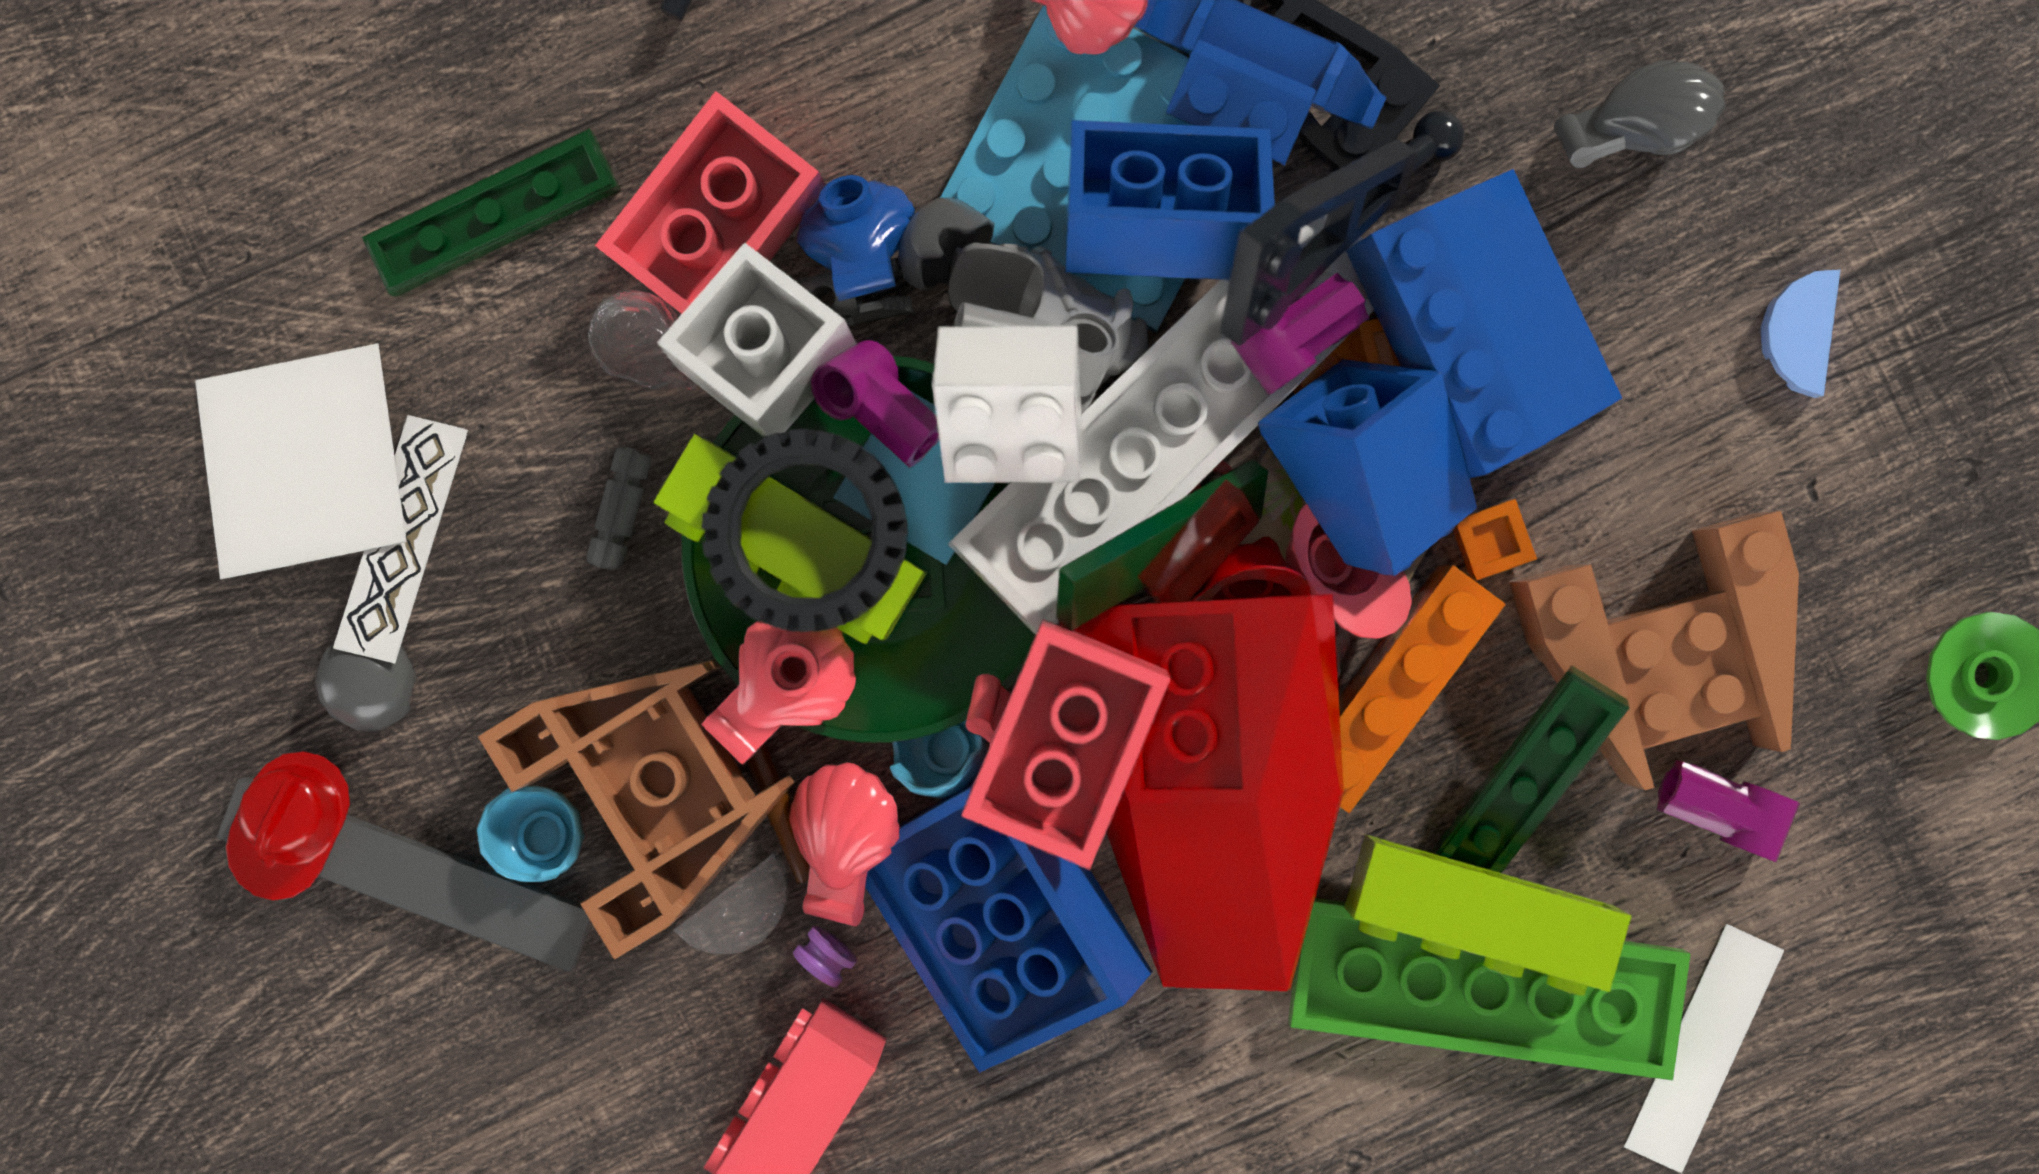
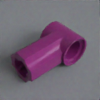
M1337 272L1290 305L1284 316L1270 330L1262 328L1241 346L1231 341V344L1269 396L1316 363L1315 356L1329 346H1334L1359 328V325L1370 317L1365 308V299L1353 282L1347 281Z
M871 340L858 342L818 366L813 372L811 389L819 407L834 419L846 420L854 417L909 468L921 461L932 447L939 442L937 416L898 381V368L893 356L878 342Z
M1676 760L1673 767L1664 775L1657 793L1658 805L1656 810L1721 835L1720 841L1777 863L1800 803L1745 781H1742V784H1738L1697 765Z

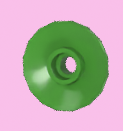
M1984 612L1960 619L1941 634L1929 655L1926 682L1932 704L1947 724L1971 737L2001 740L2023 734L2039 722L2038 628L2016 615ZM1982 663L1988 669V679L1982 686H1979L1975 682V670Z

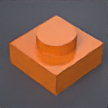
M1516 499L1471 513L1454 527L1453 532L1468 574L1474 581L1537 560Z

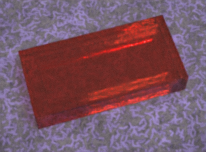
M1225 480L1140 573L1137 578L1157 603L1188 602L1259 523V518L1244 493L1228 480Z

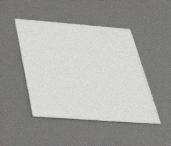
M378 343L195 380L220 580L407 542Z

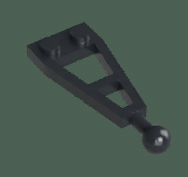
M1265 0L1279 8L1273 15L1274 17L1290 24H1294L1298 19L1375 64L1367 73V76L1387 98L1373 129L1355 125L1332 115L1321 126L1309 111L1298 135L1302 143L1333 171H1337L1393 141L1440 87L1435 80L1395 45L1317 0Z
M1447 111L1430 112L1417 122L1413 131V141L1406 145L1398 139L1391 141L1282 199L1242 229L1239 234L1219 332L1241 346L1262 328L1265 330L1273 328L1284 316L1288 306L1406 192L1413 172L1427 161L1435 163L1445 162L1459 153L1465 139V132L1461 121L1454 114ZM1327 214L1324 228L1302 248V245L1298 243L1301 229Z

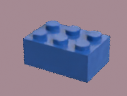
M1072 120L1065 273L1230 280L1240 231L1274 206L1271 129Z

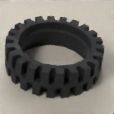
M799 429L762 437L763 440L755 444H749L738 452L739 456L733 462H728L719 473L721 475L716 486H711L706 500L709 501L707 513H703L702 529L705 530V541L702 544L705 557L709 558L712 567L710 572L715 582L720 584L726 592L724 595L735 606L740 607L753 619L768 624L771 627L796 632H815L845 625L862 616L877 604L891 588L898 576L904 561L908 535L905 506L900 492L887 470L872 454L863 447L839 435L823 431ZM794 465H822L843 474L862 493L872 517V545L862 569L843 588L819 598H793L770 588L751 569L741 545V518L751 494L770 475Z

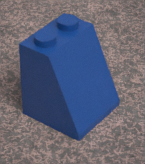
M1343 359L1258 422L1262 436L1346 565L1375 571L1383 575L1396 576L1398 573L1408 569L1417 557L1439 539L1449 535L1457 524L1477 509L1441 372Z

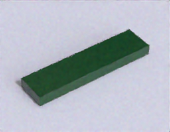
M587 129L363 236L362 239L388 294L398 297L606 198L621 189L595 134L590 129Z
M1252 459L1060 567L1058 573L1056 618L1072 631L1261 520L1269 471Z
M1571 665L1430 853L1502 873L1630 709L1628 699Z

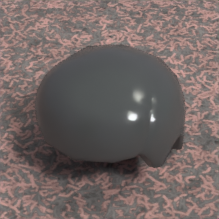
M953 197L937 198L923 205L910 218L899 243V269L904 280L915 288L926 292L938 283L949 285L951 276L949 268L952 264L956 247L964 248L973 243L990 244L994 233V222L970 205Z
M334 644L329 645L319 662L316 671L315 687L320 703L333 719L357 731H384L409 713V701L417 675L402 645L395 664L333 649Z

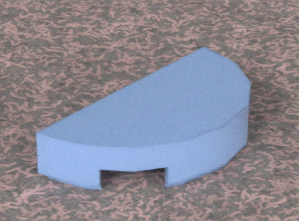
M1840 270L1815 271L1788 284L1768 304L1760 327L1762 353L1765 359H1770L1776 373L1786 381V386L1790 390L1813 398L1824 396Z

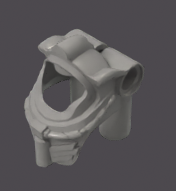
M973 243L964 248L956 247L948 285V297L951 306L958 311L954 327L1077 326L1081 414L1090 407L1096 390L1111 375L1115 376L1120 374V372L1127 371L1148 350V326L1139 317L1135 321L1132 320L1133 298L1129 289L1125 288L1117 291L1114 298L1104 294L1085 279L1065 273V266L1051 256V251L1043 247H1036L1030 252L1027 251V247L1005 243L1001 245Z

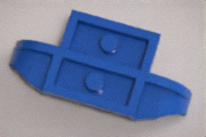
M1148 0V7L1143 18L1134 25V27L1149 36L1190 54L1166 110L1167 115L1194 126L1271 129L1272 160L1284 166L1311 107L1355 125L1373 129L1387 98L1370 80L1360 63L1340 43L1325 39L1237 0Z

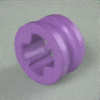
M813 926L808 932L810 942L805 946L799 944L793 951V955L814 977L831 987H837L842 981L841 970L843 968L852 969L857 959L851 950L839 939L826 930Z

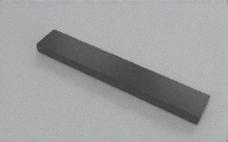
M244 777L238 779L216 838L227 842L230 827L238 812L243 793L253 781L252 778ZM347 815L325 866L318 876L568 972L575 969L592 925L579 902L526 882L507 879L495 870Z

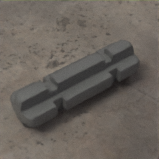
M619 446L615 450L610 469L615 471L613 480L607 479L594 527L599 530L598 537H591L586 556L587 562L593 566L607 570H619L623 566L628 547L623 545L625 537H631L643 489L638 488L641 479H647L651 464V456L644 451L626 446Z

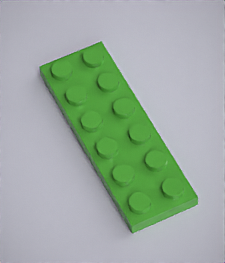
M1315 898L1293 979L1288 1023L1291 1028L1673 1081L1691 955L1684 949L1624 941L1610 992L1587 986L1585 996H1580L1546 984L1548 975L1524 968L1522 978L1513 977L1483 966L1485 956L1461 950L1458 960L1450 959L1422 949L1420 947L1422 938L1398 932L1396 941H1388L1365 934L1358 930L1360 921L1353 919L1344 909L1345 902Z

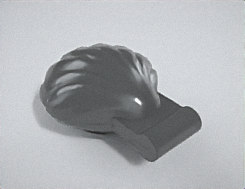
M1661 60L1641 66L1630 72L1610 91L1601 106L1577 115L1566 114L1561 116L1555 122L1554 131L1571 165L1575 168L1587 167L1595 159L1623 149L1651 152L1658 155L1678 153L1688 148L1693 142L1705 137L1716 125L1717 119L1726 107L1723 98L1724 86L1718 77L1698 64Z

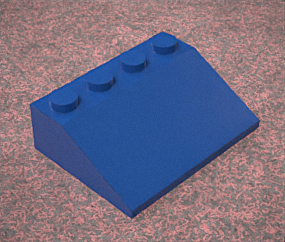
M1514 169L1415 212L1370 234L1346 250L1401 367L1442 373L1469 478L1486 475L1526 455L1622 399Z
M971 784L961 792L939 800L900 824L899 839L891 847V854L867 871L865 887L980 1073L1124 1006L1153 971L1090 869L962 816L966 800L973 786Z

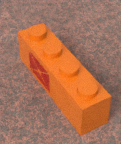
M1454 565L1436 567L1412 599L1405 623L1394 634L1385 636L1339 697L1344 786L1340 807L1348 813L1352 811L1506 605Z

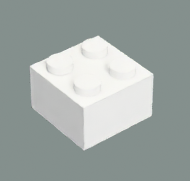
M745 242L657 342L678 370L763 437L774 433L786 432L814 399L811 389V378L817 367L857 344L846 321Z
M1077 326L939 327L933 391L945 483L1080 482L1082 418Z

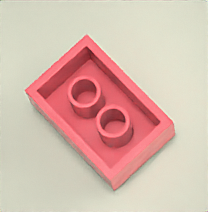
M715 91L595 246L682 314L744 242L770 261L798 226L803 213L812 207L819 198L820 192L826 184L818 170Z
M1042 618L966 800L962 816L1090 869L1170 681L1167 670Z
M824 998L814 1014L802 1008L773 1056L782 1062V1065L778 1068L768 1062L738 1111L739 1114L747 1118L746 1122L736 1115L734 1116L703 1169L711 1174H811L875 1072L887 1038Z

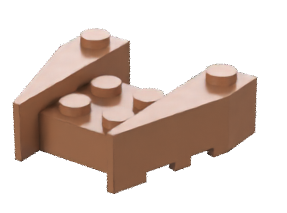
M1781 511L1752 513L1692 530L1709 591L1609 620L1606 619L1591 564L1568 565L1509 582L1526 643L1537 659L1544 663L1557 683L1572 665L1628 699L1630 709L1599 747V750L1622 783L1645 791L1654 788L1644 749L1742 721L1747 723L1753 746L1778 752L1791 750L1799 572Z
M716 659L533 702L478 736L511 792L539 781L569 762L627 856L634 870L581 903L582 908L614 960L666 929L687 912L794 784L789 774L755 795L730 753L701 725L707 716L689 687L721 668Z

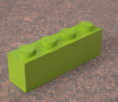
M694 434L653 502L670 512L664 523L682 535L699 542L702 535L705 534V530L702 529L703 513H707L709 501L706 499L711 486H716L721 477L719 475L720 471L728 462H733L737 457L708 439ZM768 477L751 494L741 518V545L751 569L757 573L761 567L781 579L782 581L777 591L793 598H819L843 588L862 569L872 545V538L771 477ZM904 558L898 576L882 599L862 616L837 628L864 644L868 643L872 635L880 640L888 639L927 572Z
M1366 834L1344 909L1353 919L1360 921L1358 930L1365 934L1388 941H1396L1398 932L1422 938L1420 946L1422 949L1450 959L1458 960L1461 950L1485 956L1483 966L1513 977L1522 978L1524 968L1548 975L1546 984L1580 996H1585L1587 986L1610 992L1632 917L1608 903Z

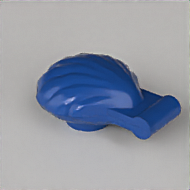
M856 175L842 176L826 184L812 207L803 213L796 242L808 257L827 269L832 270L833 285L839 302L895 287L890 259L899 250L902 234L910 218L915 214V209L904 191L895 186H888L876 180L867 181L863 177Z

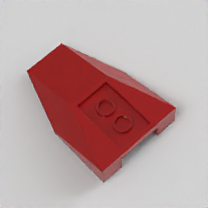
M1333 594L1116 604L1072 631L1166 669L1170 677V681L1106 830L1162 986L1287 992L1291 989L1344 794ZM1060 622V625L1062 627L1067 628L1063 623Z

